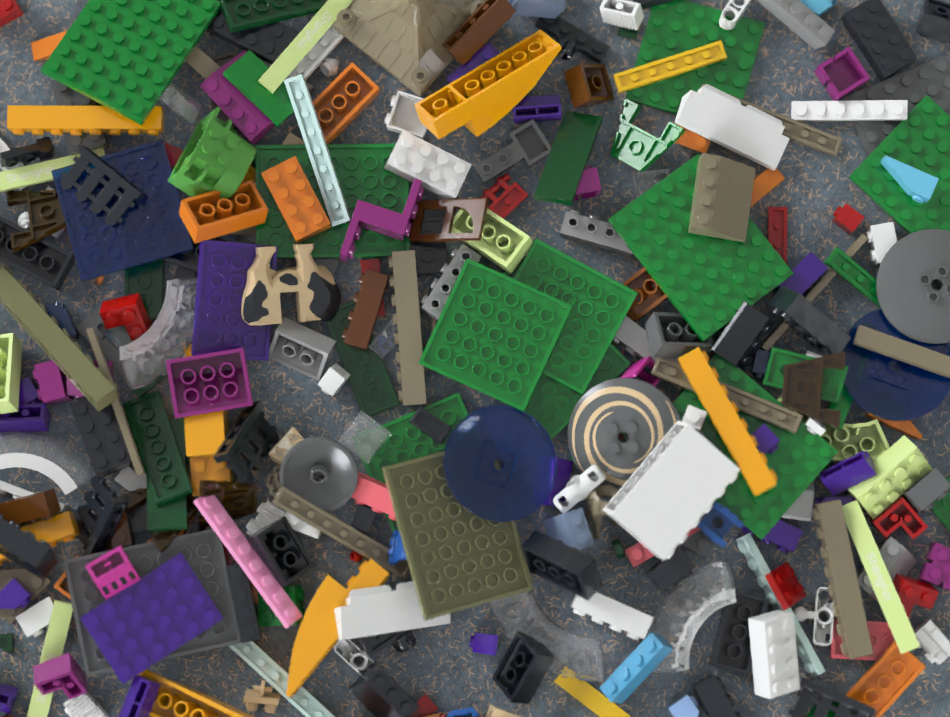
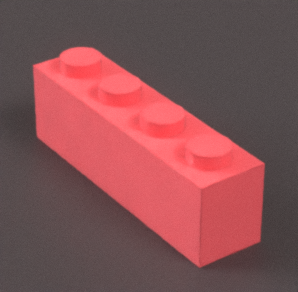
M358 472L357 486L351 498L355 499L354 502L363 506L365 504L372 507L371 510L377 513L384 512L389 515L390 519L396 521L387 485Z

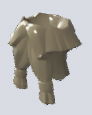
M611 485L598 486L585 498L588 501L585 518L588 524H591V518L593 519V537L595 539H600L602 515L608 516L603 511L608 502L600 498L610 497L611 500L619 491ZM609 516V522L612 526L619 525Z

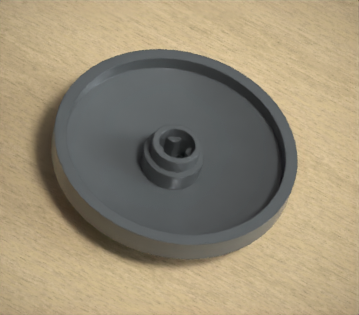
M311 437L299 441L287 451L281 462L279 479L280 485L322 510L331 512L343 506L353 495L358 481V469L353 455L343 444L331 438Z

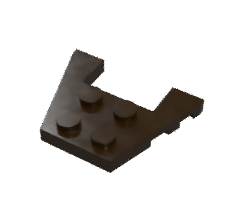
M29 189L6 191L9 207L24 203L28 205L30 230L10 234L13 252H18L69 226L64 191L40 190L39 192H32Z
M846 352L785 365L782 405L839 428L841 411L820 409L823 369L844 370Z
M200 481L199 493L201 498L219 495L220 504L233 520L257 512L259 490L257 483ZM203 515L198 516L199 532L204 531L210 524Z
M141 488L136 490L135 493L120 495L127 496L130 500L127 506L129 512L147 501V489ZM191 493L187 495L188 523L199 511L193 503L195 499ZM182 530L161 531L152 536L151 540L162 554Z

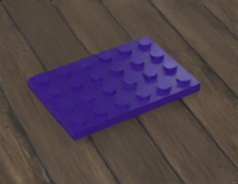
M212 240L200 242L191 347L192 356L245 348L248 360L268 361L271 324L249 326L242 320L241 303L247 282V271L256 257L255 247L271 245ZM276 246V252L269 262L270 269L275 271L278 246Z
M182 553L80 617L122 684L224 619Z

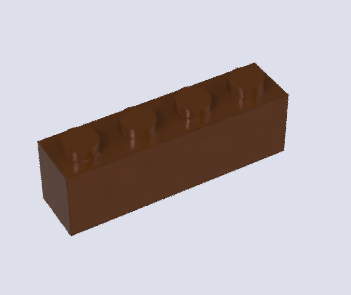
M485 0L442 46L457 62L464 65L471 60L472 56L479 49L484 47L487 40L495 35L505 22L512 18L516 10L507 0Z
M367 269L365 274H361L359 280L361 285L360 292L356 291L353 300L356 305L354 310L349 312L348 321H350L348 328L344 329L342 335L345 345L365 351L368 350L388 285V275Z
M55 489L0 503V514L4 517V520L7 522L11 520L19 526H23V522H27L28 525L39 521L38 518H43V521L54 518V514L61 511Z

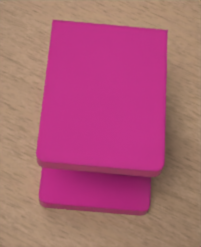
M651 356L632 363L620 377L633 378L639 374L643 381L654 386L661 380L644 371L645 366L653 369L655 361Z

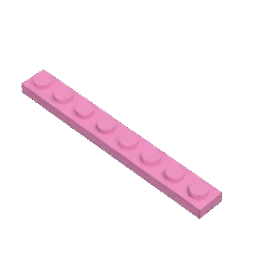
M215 495L197 498L193 503L284 627L288 628L303 617Z

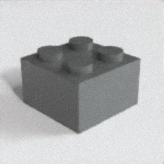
M934 468L907 490L902 497L916 513H924L935 505L933 502L935 499L938 501L950 492L948 490L950 483L937 468Z

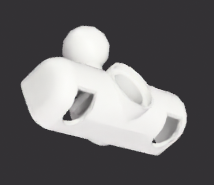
M592 465L581 475L571 476L566 487L553 498V503L562 514L566 513L579 501L584 500L594 488L606 479V475L597 465ZM592 471L596 473L594 477L589 476ZM562 496L566 498L563 502L559 500Z
M820 587L816 590L814 611H807L804 607L799 606L793 610V613L798 622L813 619V643L817 646H828L832 643L834 614L832 605H834V602L828 603L827 599L826 604L823 606L820 604V599H818L819 592H828L827 587ZM820 612L827 615L828 619L826 622L820 620ZM826 634H830V641H825Z
M338 639L334 644V651L355 671L362 675L374 661L367 656L365 650L362 651L350 639L347 640L352 643L351 645L345 640L339 641ZM337 648L343 651L342 655L337 652ZM358 655L364 657L363 663L359 665L353 662L354 658Z

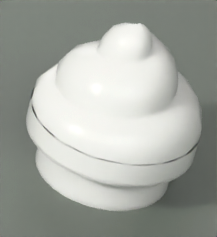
M325 58L320 64L322 73L327 77L337 74L339 60Z
M23 212L18 217V225L27 231L30 230L28 212Z

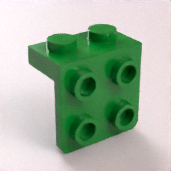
M302 585L282 587L303 615V617L292 624L299 625L302 623L306 613L303 608V600L305 599L304 589H302ZM258 591L260 626H284Z

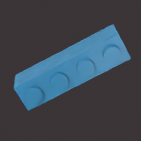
M651 632L600 686L601 691L611 702L622 704L673 650V647L662 635Z

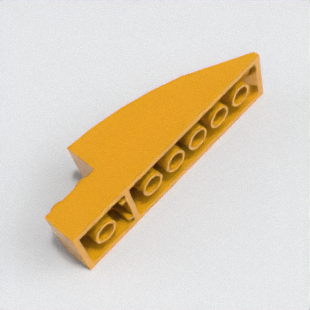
M541 29L416 103L415 108L420 122L438 139L447 136L463 125L478 137L508 114L528 94L562 49L561 45Z
M192 344L184 345L183 357L192 356ZM222 410L184 417L186 456L190 458L191 482L194 491L192 495L193 497H201L199 493V483L201 480L233 482L232 468L228 469L226 467L227 462L217 463L213 459V456L229 433L228 411Z
M365 560L359 567L360 573L356 577L353 575L346 583L347 589L327 575L316 591L307 608L293 646L286 690L287 697L293 698L339 639L334 609L347 606L346 598L349 597L350 591L383 586L389 579L390 574L374 560Z
M148 669L138 674L161 684L149 713L151 717H255L230 704Z

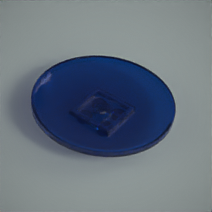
M881 309L870 312L857 320L846 333L851 339L841 351L846 352L845 365L849 366L844 387L851 398L868 413L890 421H909L920 418L934 410L948 394L950 378L854 345L853 341L858 326L862 325L950 356L949 343L927 344L912 340L897 331L886 319ZM890 362L898 364V371L891 370Z
M487 406L468 414L451 432L444 451V471L453 495L469 512L489 521L510 522L532 514L549 497L557 475L556 452L547 431L530 414L511 406ZM496 459L502 462L501 470H497L494 467ZM552 459H553L554 471H553V477H552V480H551V467H552Z

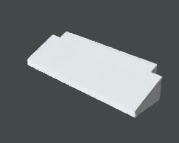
M708 84L701 87L698 93L690 90L682 97L675 120L676 124L773 171L777 168L790 139L782 135L785 126L782 125L781 120L751 105L745 107L741 105L740 100Z
M413 581L397 584L395 591H392L389 585L352 590L349 593V597L346 598L347 606L334 609L339 641L451 623V614L426 621L423 620Z

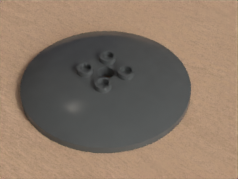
M926 229L903 237L885 254L877 273L876 293L884 316L901 334L921 343L944 344L950 342V231ZM933 280H938L941 283L940 290L932 288L931 283Z

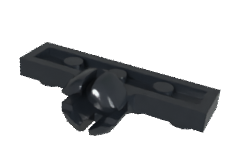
M558 16L556 19L539 17L535 24V27L554 37L556 42L561 45L562 49L557 54V57L563 50L565 53L561 58L562 60H570L576 52H580L600 64L610 46Z
M412 630L366 636L359 639L369 657H372L389 644H392L397 652L402 653L409 650L408 645L413 647L417 641Z

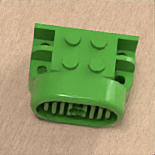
M218 106L197 123L168 179L169 183L190 197L216 190L221 192L219 199H230L244 180L256 154L255 146L238 136L236 130L231 127L233 121L228 119L223 122L217 118L221 109Z

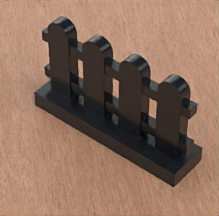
M81 145L77 150L81 156L79 158L75 156L73 159L75 161L74 165L68 173L63 172L61 175L63 177L61 187L65 190H70L73 186L78 189L75 195L76 199L80 202H85L88 198L92 200L93 203L90 209L93 213L99 214L103 210L107 212L108 215L105 218V222L108 225L114 226L118 222L122 224L124 213L130 206L134 208L136 205L134 200H142L146 194L91 149ZM90 164L95 166L94 170L89 166ZM87 171L90 174L82 185L79 184L77 181ZM105 176L110 178L109 182L104 179ZM101 182L105 187L96 197L92 193ZM120 187L125 190L124 193L119 191ZM116 194L120 199L110 209L107 204Z
M261 401L253 402L252 406L244 407L213 456L217 463L226 461V467L228 469L232 468L239 477L238 481L244 484L254 482V475L251 470L256 471L262 468L263 464L259 457L269 456L268 453L271 449L267 444H274L279 440V436L276 433L277 428L274 425L271 426L264 418L265 414L262 411L264 405ZM256 429H258L259 432L263 435V437H264L263 439H262V437L258 434V432L256 431ZM248 442H249V443L253 446V448L256 450L255 452H254V451L251 449V447L247 444ZM240 455L246 461L247 465H245L244 462L239 458Z
M92 477L91 485L94 491H86L84 494L87 506L82 505L77 509L80 520L78 519L76 522L80 535L75 536V538H79L84 545L83 549L85 552L83 556L106 551L130 502L127 496L117 497V492L111 490L105 483V477ZM92 510L98 516V518H96L95 515L91 512Z
M802 678L800 686L803 690L802 692H797L799 700L795 709H790L788 713L792 715L791 717H807L806 713L811 702L818 705L813 717H827L829 710L836 713L835 717H876L877 710ZM817 694L821 696V699L819 700L814 698V695ZM836 702L840 705L837 708L835 706H832V703ZM851 710L858 712L857 716L851 714Z

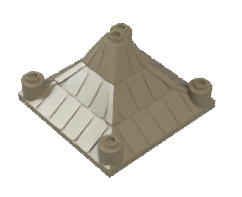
M355 0L348 9L341 10L338 13L337 20L332 25V28L412 92L421 97L454 60L442 44L484 1Z

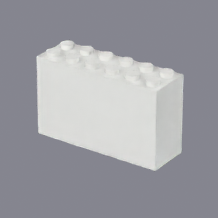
M677 421L605 506L603 511L653 555L664 561L674 554V548L678 543L681 544L685 541L689 530L699 524V518L711 510L714 500L720 498L725 493V487L736 480L740 469L691 425Z

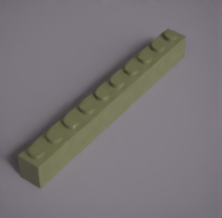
M0 263V303L98 411H101L118 398L116 393L117 387L112 380L108 381L105 378L103 370L93 365L94 362L91 357L81 352L80 345L76 341L72 342L70 340L68 332L58 327L57 320L53 316L49 317L45 307L41 303L38 305L34 295L30 291L26 292L23 283L19 279L15 280L12 271L7 266L4 268Z

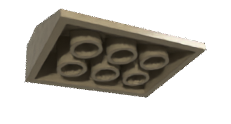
M702 153L698 159L688 233L745 243L755 168L723 156Z

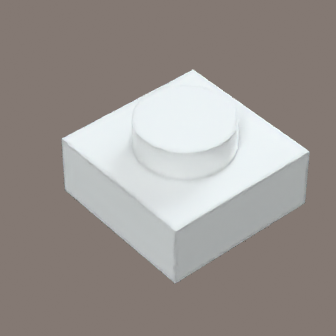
M810 416L806 419L807 430L814 435L817 433L822 436L826 431V426Z

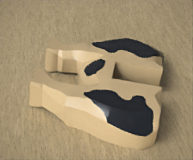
M313 243L293 244L296 267H288L279 271L270 269L269 263L271 257L276 252V246L255 247L256 257L247 271V282L242 296L241 316L244 322L249 326L282 324L280 293L295 292L297 321H328L334 317L340 305L341 293L331 272L325 266H317L311 255L314 248Z

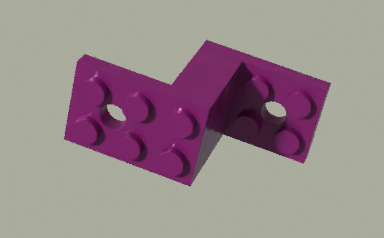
M414 178L403 214L358 200L339 254L340 261L348 263L349 258L353 259L356 251L354 243L355 240L359 241L361 228L400 241H404L405 237H409L412 228L410 220L415 219L418 211L416 203L417 201L421 202L424 193L422 180Z

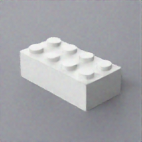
M403 130L384 169L412 183L414 178L422 180V187L444 199H455L472 164Z
M597 592L589 600L575 594L570 606L574 608V613L585 617V614L591 615L592 621L603 625V622L609 623L608 628L621 633V630L627 631L626 636L639 641V638L645 639L654 618Z
M775 610L748 618L755 694L772 699L799 690L800 682L794 613Z

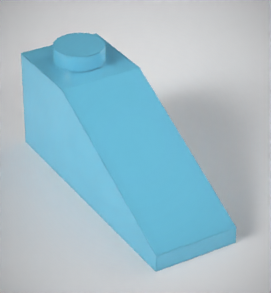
M886 155L882 158L880 163L902 189L912 197V200L918 203H926L930 200L939 178Z

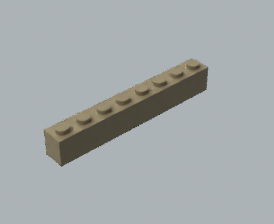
M415 250L394 251L392 256H388L389 268H393V275L390 276V287H394L395 294L391 295L392 306H396V314H393V325H397L398 333H394L395 344H399V352H395L396 364L400 363L401 370L397 371L398 383H402V390L398 391L399 402H403V406L427 404L424 366L418 363L423 350Z
M841 499L813 504L812 516L817 522L816 535L820 539L822 546L820 547V554L826 564L824 573L830 583L828 592L834 602L832 611L834 616H837L838 624L836 625V630L842 640L840 644L841 652L845 655V658L849 659L873 654Z

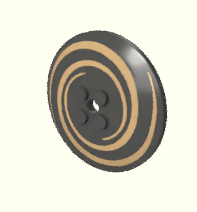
M634 378L610 379L599 383L587 391L574 407L568 424L570 453L581 473L592 465H597L604 472L606 479L598 486L611 485L620 490L675 423L681 421V418L669 397L654 385ZM620 432L628 434L629 440L627 442L620 441ZM594 471L589 474L591 477L596 475Z

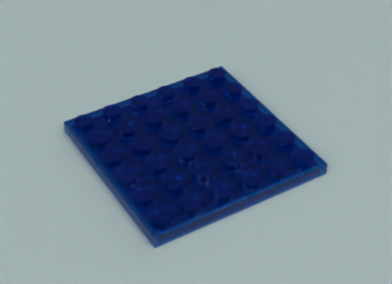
M163 139L101 156L104 161L146 194L142 200H134L136 205L134 208L130 206L124 213L122 224L118 222L114 226L108 225L105 222V218L108 215L107 212L103 210L99 214L93 213L90 209L93 203L92 200L88 198L85 202H80L75 196L78 191L76 187L73 186L70 190H65L61 187L62 173H68L73 165L51 171L81 281L84 282L194 250L191 236L179 215L181 200L177 187L168 182L172 168ZM93 164L89 165L93 170L95 169ZM85 171L77 182L82 185L90 174ZM108 176L104 177L109 182L110 178ZM100 182L92 194L97 197L105 186ZM120 187L119 191L124 193L125 190ZM115 194L107 206L112 209L120 198Z

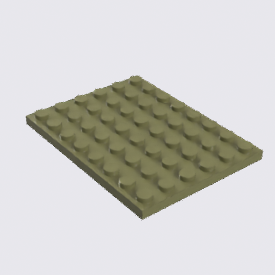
M492 439L382 468L424 621L534 589Z

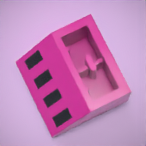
M122 546L85 565L105 599L141 580Z

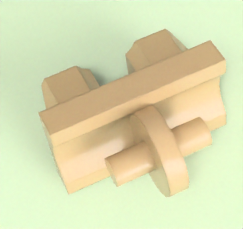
M262 680L261 686L254 685L253 689H246L243 702H246L247 711H257L259 703L265 704V712L275 713L281 699V694L273 692V687L266 686V681Z

